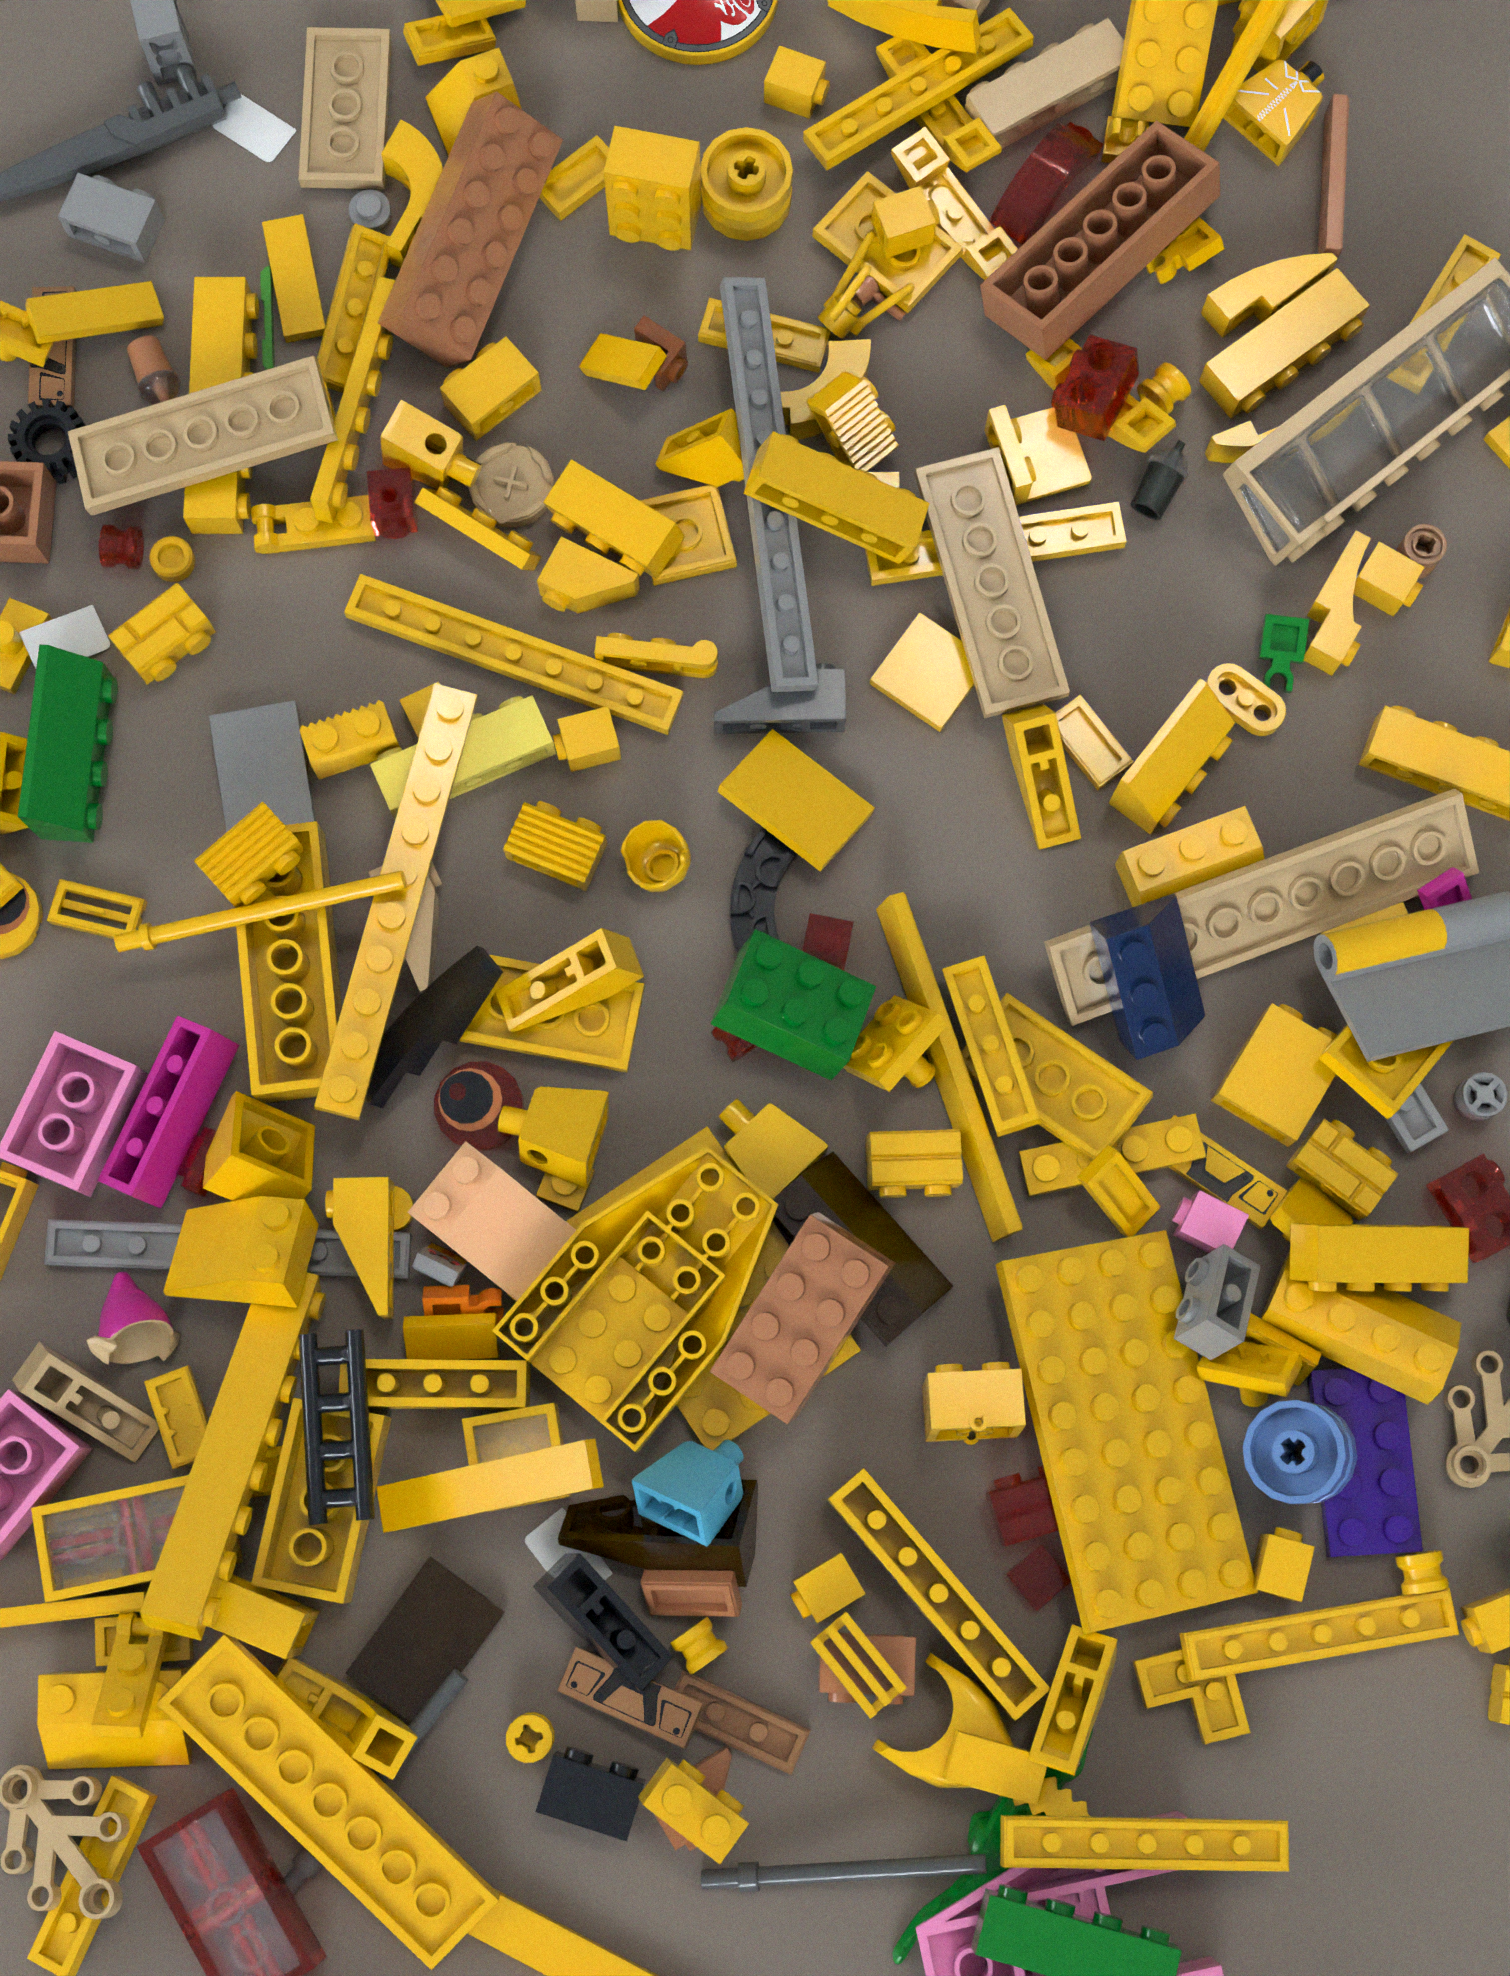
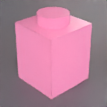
M1199 1190L1192 1195L1191 1199L1183 1197L1172 1218V1221L1178 1224L1173 1236L1207 1253L1212 1252L1223 1244L1233 1249L1249 1215Z

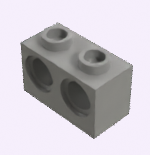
M130 0L139 42L156 84L161 85L178 81L175 71L183 65H189L195 77H198L188 32L176 0Z

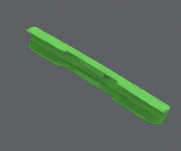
M270 266L265 267L260 272L265 339H262V364L265 370L275 367L273 280Z

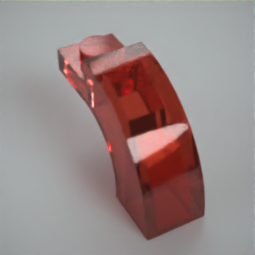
M1071 121L1065 126L1058 123L1040 141L1023 163L1004 192L989 222L996 227L1001 226L1007 235L1020 244L1026 243L1042 228L1053 206L1070 182L1098 157L1104 144L1094 138L1092 133L1085 127L1075 125Z

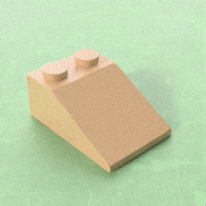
M466 1141L407 1212L516 1301L576 1231V1229Z

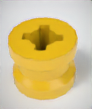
M1164 362L1155 369L1154 377L1144 379L1138 384L1137 393L1141 400L1146 397L1169 415L1173 411L1174 403L1184 401L1191 394V386L1179 369L1170 363Z
M1442 1550L1411 1553L1395 1557L1397 1567L1403 1570L1404 1581L1401 1584L1403 1595L1427 1593L1450 1588L1448 1578L1441 1572L1440 1564L1444 1560Z
M708 1616L670 1642L674 1651L681 1652L687 1660L686 1669L690 1675L703 1668L728 1649L724 1640L717 1639L713 1634V1624Z
M526 1712L518 1716L509 1725L506 1732V1746L509 1753L516 1760L523 1763H534L543 1759L552 1749L555 1741V1730L551 1721L545 1715L537 1712Z

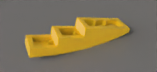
M827 0L828 6L861 24L898 38L936 48L974 54L977 53L980 44L977 10L944 7L942 6V0Z

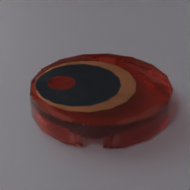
M488 1061L467 1062L452 1069L440 1082L434 1097V1115L441 1131L454 1144L461 1147L466 1141L478 1151H488L505 1144L513 1136L498 1132L499 1116L504 1105L524 1109V1097L516 1079L503 1067Z

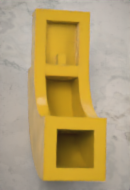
M402 119L381 153L386 174L399 180L411 192L409 204L386 243L391 264L401 268L443 171L439 155L430 141L418 129Z
M871 339L828 341L827 364L822 374L813 383L802 389L780 392L784 425H789V436L799 440L822 433L807 404V400L813 398L815 393H819L821 388L827 386V383L833 382V379L839 377L841 372L847 371L859 378H867Z
M295 1657L284 1659L275 1677L346 1745L353 1759L393 1780L418 1736L388 1710L328 1673L323 1674Z

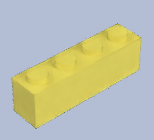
M533 695L524 699L522 696L512 697L502 702L498 710L484 716L481 713L473 714L450 799L556 754L554 742ZM417 744L404 750L399 747L389 749L378 756V761L370 764L394 820H396Z

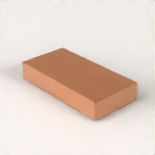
M644 1570L640 1582L649 1615L740 1616L742 1601L734 1571Z

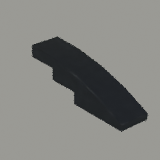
M476 946L443 972L402 1012L384 1033L365 1099L369 1105L383 1108L405 1073L420 1076L442 1041L453 1044L458 1043L503 973L484 948Z

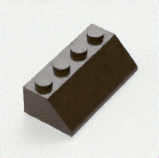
M831 1152L802 1173L773 1199L778 1204L773 1220L792 1242L809 1215L819 1212L895 1262L892 1270L861 1316V1320L885 1347L954 1287L834 1152Z

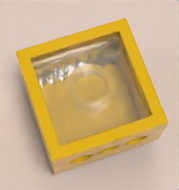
M555 1403L462 1419L469 1466L564 1445L559 1409ZM572 1494L516 1505L512 1507L572 1497Z

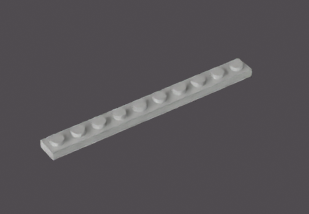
M724 277L720 284L746 487L759 447L772 431L785 435L786 432L765 278ZM747 495L771 691H814L819 683L797 518Z

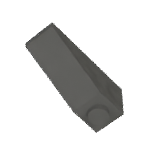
M827 663L816 664L819 685L814 691L772 692L770 684L714 712V734L769 733L772 729L777 733L844 732L846 723L845 668L835 669L834 665Z

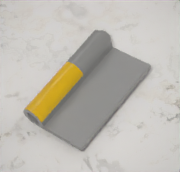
M1509 891L1318 935L1315 939L1314 958L1317 967L1367 1062L1510 1026Z

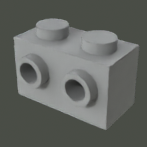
M1225 1244L1204 1257L1193 1260L1185 1273L1187 1285L1184 1298L1176 1311L1178 1323L1174 1339L1209 1360L1244 1342L1261 1266Z

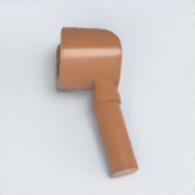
M871 276L866 277L852 298L860 307H863L870 300L878 305L887 299L880 293L878 284ZM896 305L886 310V312L899 321L906 314Z

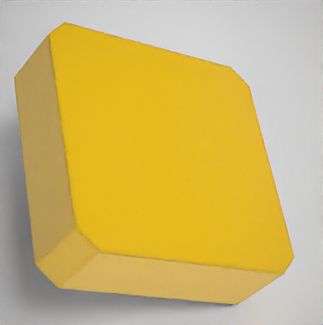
M1300 1178L1288 1190L1270 1217L1272 1224L1283 1232L1282 1236L1289 1242L1291 1223H1353L1350 1214L1305 1178Z

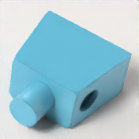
M724 1440L714 1450H710L693 1441L681 1443L632 1479L638 1514L707 1547L742 1500L743 1488L739 1464L743 1461L744 1456L741 1449L730 1440Z

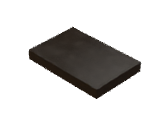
M431 1556L345 1674L407 1721L411 1722L454 1669L461 1673L464 1671L505 1614V1611Z

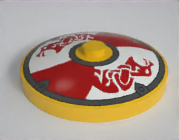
M618 0L621 17L627 29L640 44L662 58L689 65L719 63L748 50L765 34L771 25L779 0Z

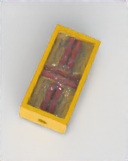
M189 1475L31 1508L45 1603L151 1582ZM239 1535L232 1551L237 1553L236 1564L243 1562Z

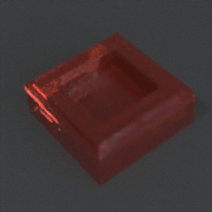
M1042 1544L1037 1546L1005 1574L1035 1611H1038L1071 1582V1579Z

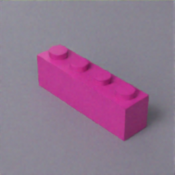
M177 1015L97 1181L161 1209L239 1048V1044L207 1027Z

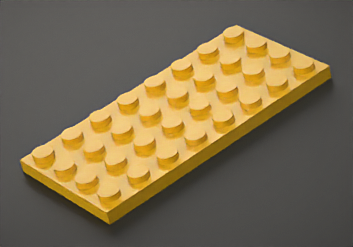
M1163 1230L1004 1260L995 1264L1019 1366L1022 1369V1379L1083 1633H1093L1258 1593V1590L1253 1589L1255 1577L1205 1381L1199 1380L1197 1370L1199 1363L1198 1353L1174 1339L1178 1323L1176 1311L1183 1300V1294L1167 1231Z

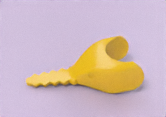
M930 1652L925 1662L942 1675L952 1693L953 1713L947 1732L935 1744L917 1752L899 1751L878 1738L872 1749L908 1774L938 1788H973L945 1780L942 1777L954 1731L959 1730L1011 1746L1014 1745L991 1696L976 1682ZM1056 1777L1044 1778L1037 1806L1029 1804L1032 1815L1045 1812L1046 1816H1090L1086 1801L1074 1802L1071 1789L1058 1790ZM1013 1799L1015 1806L1026 1804L1025 1802Z

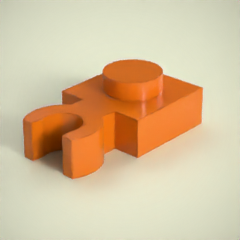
M469 1285L423 1287L424 1316L496 1313L497 1324L504 1317V1308H490V1306H502L501 1289L488 1288L481 1291L478 1295H470Z

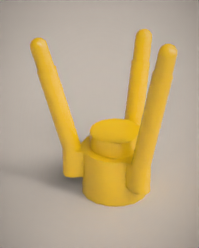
M869 231L866 234L833 294L824 303L825 308L817 316L831 332L841 339L849 331L857 336L868 323L898 303L915 288L913 283H908L859 318L857 316L862 309L852 298L871 272V266L869 264L864 265L850 285L849 283L875 237L873 231Z

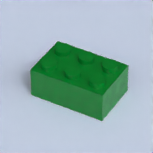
M755 929L738 952L710 1024L828 1080H832L850 1061L876 986Z

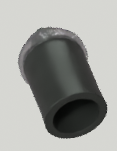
M1178 440L1174 448H1163L1150 456L1147 462L1148 467L1130 503L1131 507L1139 514L1153 520H1160L1180 485L1185 483L1188 477V461L1182 453L1185 446L1184 442Z

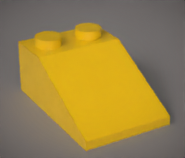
M257 1196L187 1209L163 1292L166 1296L298 1308L319 1224L305 1199Z

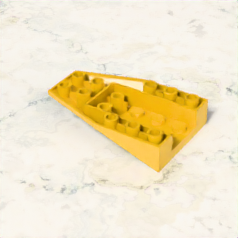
M706 1146L583 1222L495 1326L492 1332L581 1405L633 1451L638 1453L726 1343L778 1204L711 1148Z

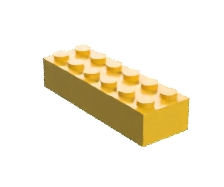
M317 821L285 825L304 848L303 852L299 854L301 859L290 872L285 875L276 873L268 883L264 884L266 886L265 892L252 904L330 887L326 837ZM332 905L236 926L251 1095L263 1103L317 1097L342 1010Z

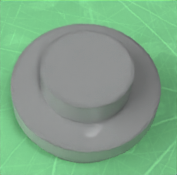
M363 190L351 199L349 215L353 224L357 223L379 231L390 219L391 206L383 193L377 190Z

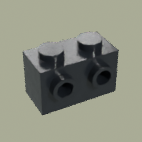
M567 1746L565 1753L556 1751L552 1757L535 1812L627 1842L640 1801L638 1796L643 1791L646 1781L637 1777L639 1769L617 1761H612L610 1768L592 1763L594 1756L592 1753Z

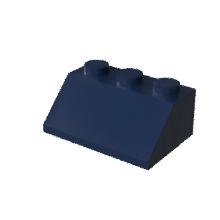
M1173 893L1089 922L1120 1042L1136 1060L1179 1046L1205 1017V1011L1177 896Z

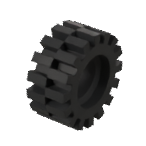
M42 399V408H38L35 401L29 403L28 406L31 412L26 414L20 409L16 413L20 423L12 420L9 426L13 434H8L12 455L17 462L44 463L59 484L67 483L64 475L68 473L75 479L78 475L68 431L86 426L82 418L71 406L67 408L65 403L57 400L54 406L50 399ZM51 429L63 431L66 434V443L61 450L51 455H42L36 451L35 442L42 433Z

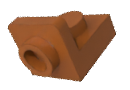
M643 315L634 327L635 340L660 346L667 355L655 374L656 387L664 391L671 381L677 383L688 367L686 342Z

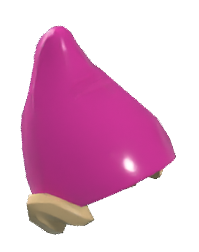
M118 1272L113 1278L102 1307L98 1336L94 1335L87 1339L90 1351L108 1365L109 1361L118 1364H132L157 1356L165 1361L177 1347L181 1334L176 1331L173 1332V1325L168 1314L158 1303L139 1289L127 1272Z

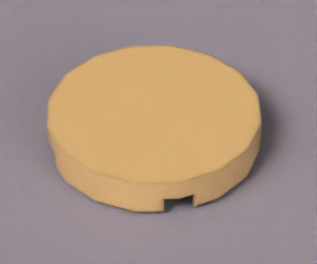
M505 442L490 447L476 459V462L482 464V468L474 485L471 488L468 487L474 507L498 520L496 525L500 527L518 528L533 523L548 509L543 501L554 486V478L548 461L536 449L529 446L526 448L524 446H517V443Z

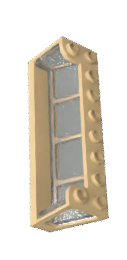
M1496 257L1244 453L1222 474L1274 566L1278 565L1286 557L1292 563L1295 562L1317 542L1328 536L1345 522L1341 516L1344 511L1352 506L1358 512L1377 497L1373 489L1382 481L1388 487L1409 471L1405 463L1416 456L1421 462L1441 446L1437 438L1444 432L1448 431L1451 436H1454L1473 420L1468 413L1477 406L1484 412L1504 396L1500 388L1510 381L1509 273Z

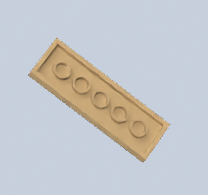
M314 355L68 431L85 510L91 516L338 440L320 365Z
M999 447L915 468L914 475L921 499L930 503L926 514L984 718L1068 697L1070 694L1069 686Z

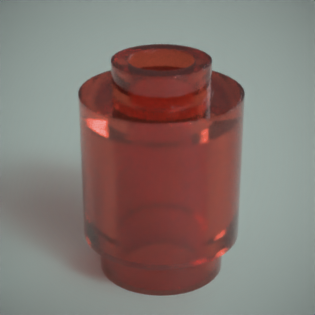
M203 1127L199 1136L194 1135L176 1172L177 1176L183 1178L180 1187L202 1197H206L208 1190L203 1189L206 1154L216 1133L215 1130L208 1127Z

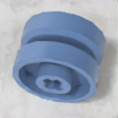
M1302 1400L1276 1402L1260 1411L1248 1426L1242 1446L1245 1468L1255 1486L1270 1498L1288 1504L1320 1503L1339 1494L1353 1477L1357 1461L1355 1437L1346 1421L1329 1407ZM1304 1443L1306 1447L1301 1453L1305 1460L1302 1462L1296 1457L1295 1451L1298 1445Z

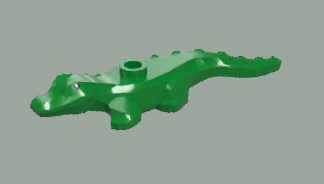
M1093 1729L1075 1776L1047 1766L1044 1778L1056 1777L1058 1790H1061L1066 1783L1071 1782L1081 1774ZM999 1796L990 1811H979L972 1815L967 1839L969 1844L968 1855L986 1854L987 1874L960 1875L948 1889L928 1902L913 1917L892 1952L895 1964L898 1965L903 1962L918 1940L916 1926L1010 1869L1000 1866L1001 1815H1032L1028 1803L1015 1806L1013 1799ZM1043 1812L1037 1816H1046V1814Z

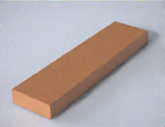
M1333 94L1324 115L1318 254L1333 253L1337 259L1343 249L1349 98L1348 95Z

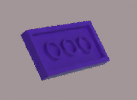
M1350 1368L1313 1370L1308 1375L1310 1402L1329 1407L1346 1421L1355 1437L1357 1461L1351 1480L1339 1494L1321 1502L1326 1556L1342 1557L1422 1552L1405 1394Z

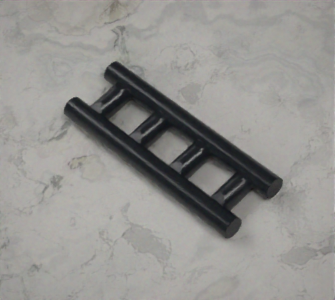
M364 1329L346 1330V1345L319 1348L317 1333L300 1334L298 1339L309 1525L327 1524V1509L355 1506L356 1521L375 1519ZM347 1364L349 1392L320 1395L319 1366ZM350 1411L351 1440L323 1442L322 1413ZM352 1459L354 1487L326 1490L324 1461Z

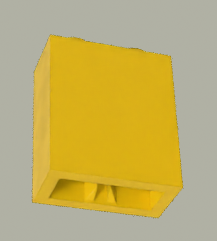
M1272 1003L1263 1011L1211 1101L1289 1147L1300 1137L1336 1075L1319 1057L1337 1037V1034L1323 1027H1319L1318 1030L1302 1021L1303 1015L1288 1005L1280 1004L1278 1007Z

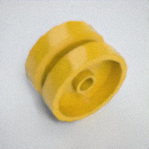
M749 127L728 130L711 142L703 153L700 173L701 203L704 216L712 227L728 238L743 241L765 238L779 229L789 215L793 181L790 153L782 142L765 130Z

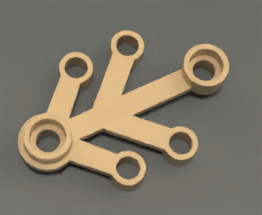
M1491 1350L1479 1352L1472 1359V1369L1481 1379L1486 1427L1476 1440L1471 1416V1409L1475 1404L1473 1391L1467 1386L1457 1385L1450 1387L1444 1394V1404L1453 1415L1456 1444L1449 1449L1445 1457V1470L1455 1484L1464 1488L1481 1486L1488 1480L1491 1472L1510 1471V1453L1490 1454L1502 1438H1510V1397L1504 1404L1500 1379L1503 1360L1498 1353ZM1484 1356L1490 1357L1494 1362V1369L1491 1373H1486L1481 1368V1360ZM1457 1390L1463 1392L1466 1396V1404L1462 1408L1457 1407L1452 1400L1453 1394ZM1464 1456H1469L1474 1462V1469L1469 1474L1465 1473L1460 1466L1461 1459Z
M17 1765L7 1771L0 1780V1802L10 1811L6 1849L1 1855V1867L4 1872L10 1875L25 1874L33 1867L35 1860L33 1885L27 1894L28 1904L35 1911H51L61 1901V1889L54 1882L56 1855L59 1856L82 1887L79 1895V1907L86 1917L90 1919H107L114 1916L122 1905L123 1892L120 1885L113 1879L102 1878L71 1836H95L104 1842H119L129 1832L130 1824L127 1816L121 1812H106L100 1817L57 1816L44 1801L50 1799H70L72 1803L78 1806L94 1805L102 1795V1785L96 1777L79 1776L73 1781L44 1780L42 1773L36 1767ZM26 1781L28 1790L25 1798H23L20 1789ZM87 1782L90 1787V1793L84 1800L81 1796V1788ZM29 1818L38 1828L36 1858L33 1850L26 1845ZM114 1818L117 1822V1831L111 1836L108 1832V1824ZM17 1851L22 1856V1862L18 1868L13 1863V1857ZM44 1887L49 1892V1898L45 1905L40 1901V1893ZM107 1889L110 1898L108 1906L104 1907L101 1902V1896Z

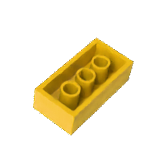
M293 1397L251 1586L341 1604L351 1603L369 1520L356 1521L355 1506L327 1509V1524L309 1525L302 1399ZM350 1411L322 1413L323 1442L351 1440ZM369 1413L373 1494L375 1497L392 1418ZM352 1459L324 1461L326 1490L354 1487Z

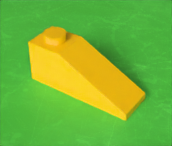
M1040 704L1002 714L1010 757L1037 848L1040 850L1081 839L1056 713L1045 704Z
M600 928L496 990L495 993L509 1031L515 1032L609 998L643 978L644 974L630 938Z
M389 1177L333 1178V1190L326 1191L327 1218H333V1225L378 1316L383 1319H394V1182Z
M1072 1624L1028 1755V1760L1075 1776L1117 1659L1118 1639L1097 1632L1084 1634L1082 1627Z

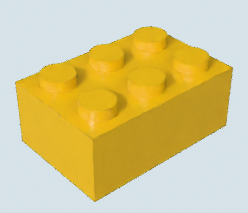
M614 125L603 172L610 235L629 243L638 241L655 243L661 248L671 251L679 250L680 248L691 250L701 209L700 142Z

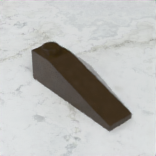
M741 1479L743 1488L742 1500L707 1547L639 1515L636 1500H629L624 1495L569 1505L557 1538L558 1543L561 1546L646 1570L734 1571L738 1587H747L756 1548L757 1480Z

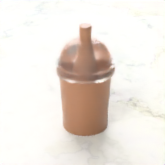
M143 336L132 341L127 347V353L138 382L137 389L141 398L151 405L177 398L181 381L178 374L173 371L159 339L154 336Z

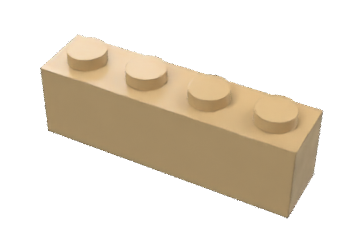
M1109 18L1096 25L1089 23L1080 28L1074 37L1061 44L1055 42L1048 45L1041 51L1039 56L1026 63H1015L1006 70L1004 75L990 83L983 81L974 86L966 97L965 110L973 120L978 117L981 119L1003 149L1117 86L1124 40Z

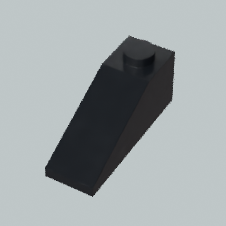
M565 1553L533 1585L534 1589L562 1620L638 1691H642L673 1658L670 1652L580 1553Z

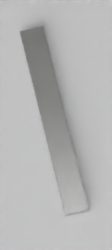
M48 1219L44 1265L169 1271L182 1224ZM318 1229L307 1272L319 1276L359 1278L337 1231ZM394 1232V1279H409L411 1233Z

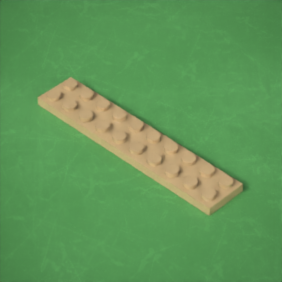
M1452 789L1174 894L1177 896L1196 978L1199 979L1419 896L1417 891L1419 888L1452 867L1463 872L1465 878L1478 874L1479 868L1463 795L1458 790ZM1090 925L1044 941L1066 1020L1070 1025L1074 1026L1111 1012L1112 1009Z

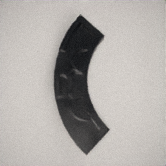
M763 827L747 847L733 883L730 920L737 955L755 929L780 940L774 916L776 894L785 872L798 856L796 852Z

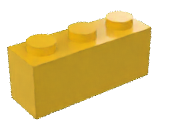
M572 459L543 501L544 505L553 514L550 519L552 523L569 534H572L575 529L587 536L584 541L605 556L610 550L622 557L619 563L623 567L638 573L639 577H641L643 572H646L657 579L685 537L676 522Z

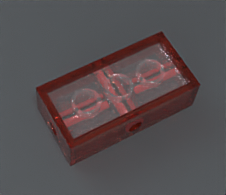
M234 1788L223 1792L137 1846L139 1853L206 1976H303L327 1957Z

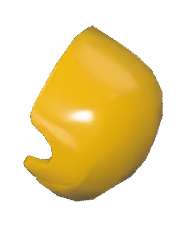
M663 820L643 821L629 831L621 846V853L626 863L628 876L635 884L649 892L667 891L684 880L691 864V854L686 840L675 827Z

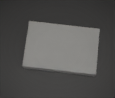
M295 700L209 715L226 832L261 802H264L284 825L316 821L305 748L299 731L301 723L298 705Z

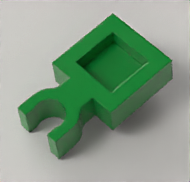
M1265 614L1258 659L1271 661L1270 669L1263 677V684L1270 688V679L1273 675H1281L1285 679L1284 693L1292 692L1294 676L1290 671V663L1302 664L1304 662L1310 619Z

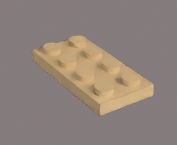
M307 27L298 178L301 188L385 189V166L381 153L387 144L392 46L390 29Z

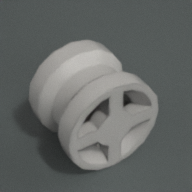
M1481 1072L1472 1075L1458 1085L1454 1092L1453 1101L1456 1110L1462 1117L1469 1121L1479 1122L1487 1120L1503 1110L1507 1103L1508 1092L1505 1084L1499 1077L1492 1073ZM1473 1091L1475 1092V1100L1473 1099Z

